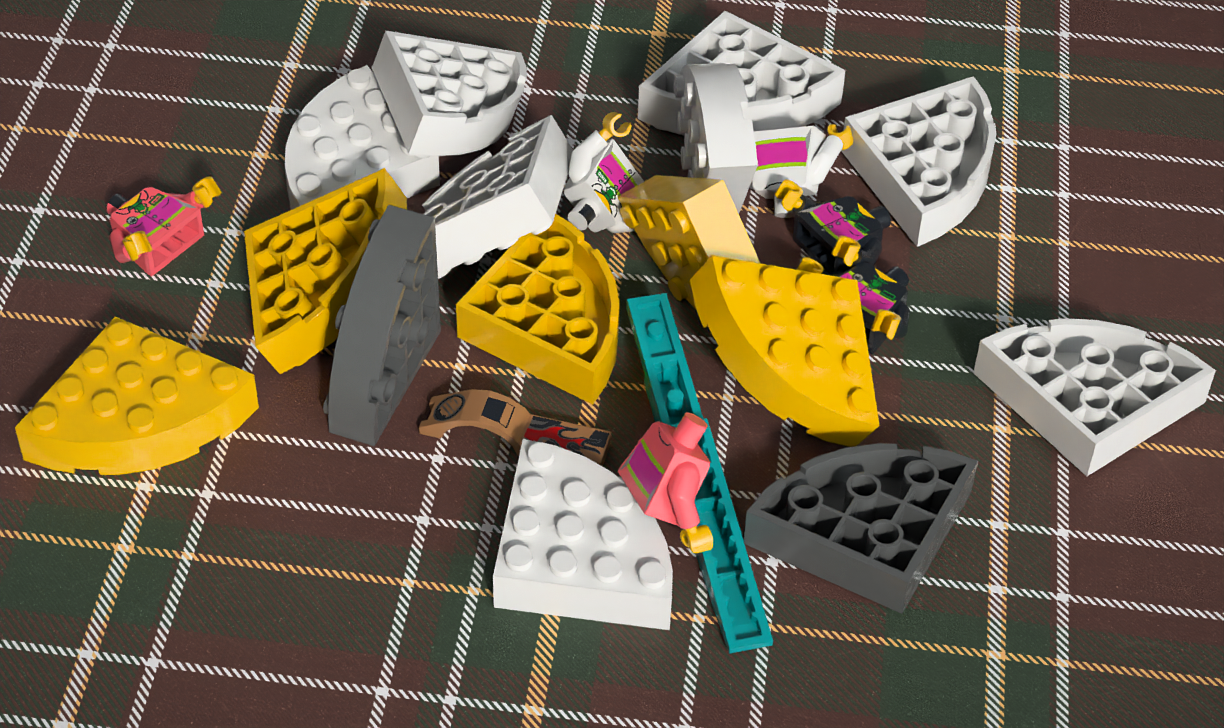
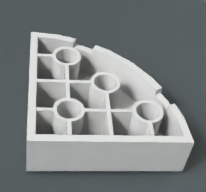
M724 11L639 85L638 119L653 125L657 129L679 134L677 113L681 111V98L675 97L674 75H680L682 67L689 64L730 63L737 66L742 76L748 98V107L742 108L743 118L752 119L754 132L803 127L823 118L841 104L846 70Z
M386 30L372 66V70L408 154H413L419 158L461 155L481 150L497 142L508 130L527 79V67L521 52Z
M730 63L685 65L682 67L680 75H674L675 97L681 98V111L677 113L679 134L685 133V147H681L682 169H688V177L724 180L739 214L758 166L752 119L743 118L742 108L748 107V98L742 76L737 66Z
M367 65L350 71L321 90L304 107L293 124L285 148V174L291 210L383 168L387 170L407 198L440 186L439 156L419 158L413 154H408L375 74Z
M974 76L845 117L844 130L847 125H850L854 140L849 148L841 150L842 153L917 247L944 235L961 223L977 205L986 188L996 139V126L993 123L992 107L987 94Z
M552 115L509 137L510 143L496 155L492 156L487 151L449 179L422 205L426 210L424 215L435 217L438 279L445 276L451 268L462 263L465 265L473 264L480 260L486 252L495 248L504 250L512 246L518 238L529 233L533 235L540 234L553 224L568 175L573 149Z
M1065 318L1049 320L1047 326L1028 328L1026 324L1018 325L980 340L973 373L1083 474L1089 476L1204 404L1216 370L1191 352L1172 342L1167 347L1159 342L1145 338L1147 334L1145 331L1100 320Z
M523 439L493 573L494 608L670 630L673 569L667 542L656 518L643 513L626 484L608 469L585 456L556 445Z

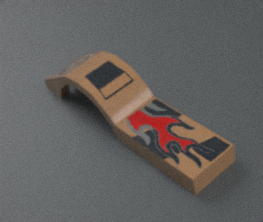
M476 389L432 397L429 402L431 410L428 420L421 421L419 426V434L440 439L446 431L458 426L479 427L504 438L513 446L518 456L520 455L522 441L526 439L556 445L585 456L602 467L611 444L612 433L610 431L532 415L525 407L510 397L493 391Z

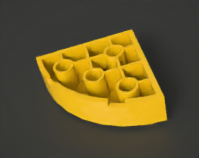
M385 168L244 231L255 347L279 374L295 366L303 365L338 338L339 329H336L335 326L336 316L340 307L347 303L355 275L369 243L368 234L372 222L375 219H381L388 205L407 210V197Z
M655 175L618 196L622 205L620 214L623 221L629 228H634L647 252L668 280V286L673 296L679 301L685 298L695 309L690 279L712 255L760 263L724 180Z
M555 214L553 224L544 232L536 235L529 233L518 238L456 304L457 337L593 405L607 385L616 362L620 304L615 278L601 252L598 249L594 250L584 240V234L572 223Z
M714 255L690 279L697 313L703 328L709 327L711 334L719 345L715 350L723 364L743 388L770 412L784 421L790 417L800 425L807 427L806 433L828 442L849 447L857 446L880 426L857 280Z
M114 317L15 427L23 460L51 470L75 473V469L99 470L100 475H121L148 471L185 460L199 453L200 446L214 440L216 437L222 440L234 432L259 408L254 374L123 319Z

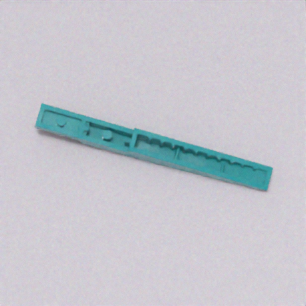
M667 293L627 299L626 310L645 374L644 386L654 421H660L677 428L686 412L703 419ZM704 418L703 420L707 423L708 427L700 438L698 445L710 460V468L695 497V505L700 518V523L697 526L707 525L713 537V548L695 554L729 654L773 646V638L707 418Z

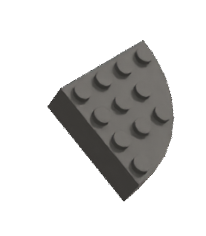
M392 205L387 206L380 220L375 219L372 222L368 234L369 243L355 275L347 303L342 305L337 313L335 326L336 329H339L334 351L329 393L326 396L323 407L324 413L328 415L329 433L371 446H375L441 332L435 217Z
M887 443L847 447L817 456L801 464L799 471L787 476L785 479L782 477L777 479L762 492L747 510L744 544L902 614L971 494L978 460L944 449L923 446L922 451L897 449V444Z

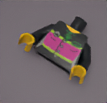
M785 179L775 192V196L782 199L784 209L795 212L793 241L811 259L820 263L824 271L833 272L851 269L862 262L875 265L882 252L883 229L891 224L890 214L885 207L878 206L868 211L851 196L831 201H813L803 195L802 188L795 182Z
M808 257L802 259L796 270L858 281L868 353L871 355L875 353L886 338L893 340V338L901 339L906 336L910 318V309L906 305L908 296L906 286L909 283V278L903 269L894 266L886 273H883L870 263L862 262L851 269L827 272L824 271L823 266L817 261Z

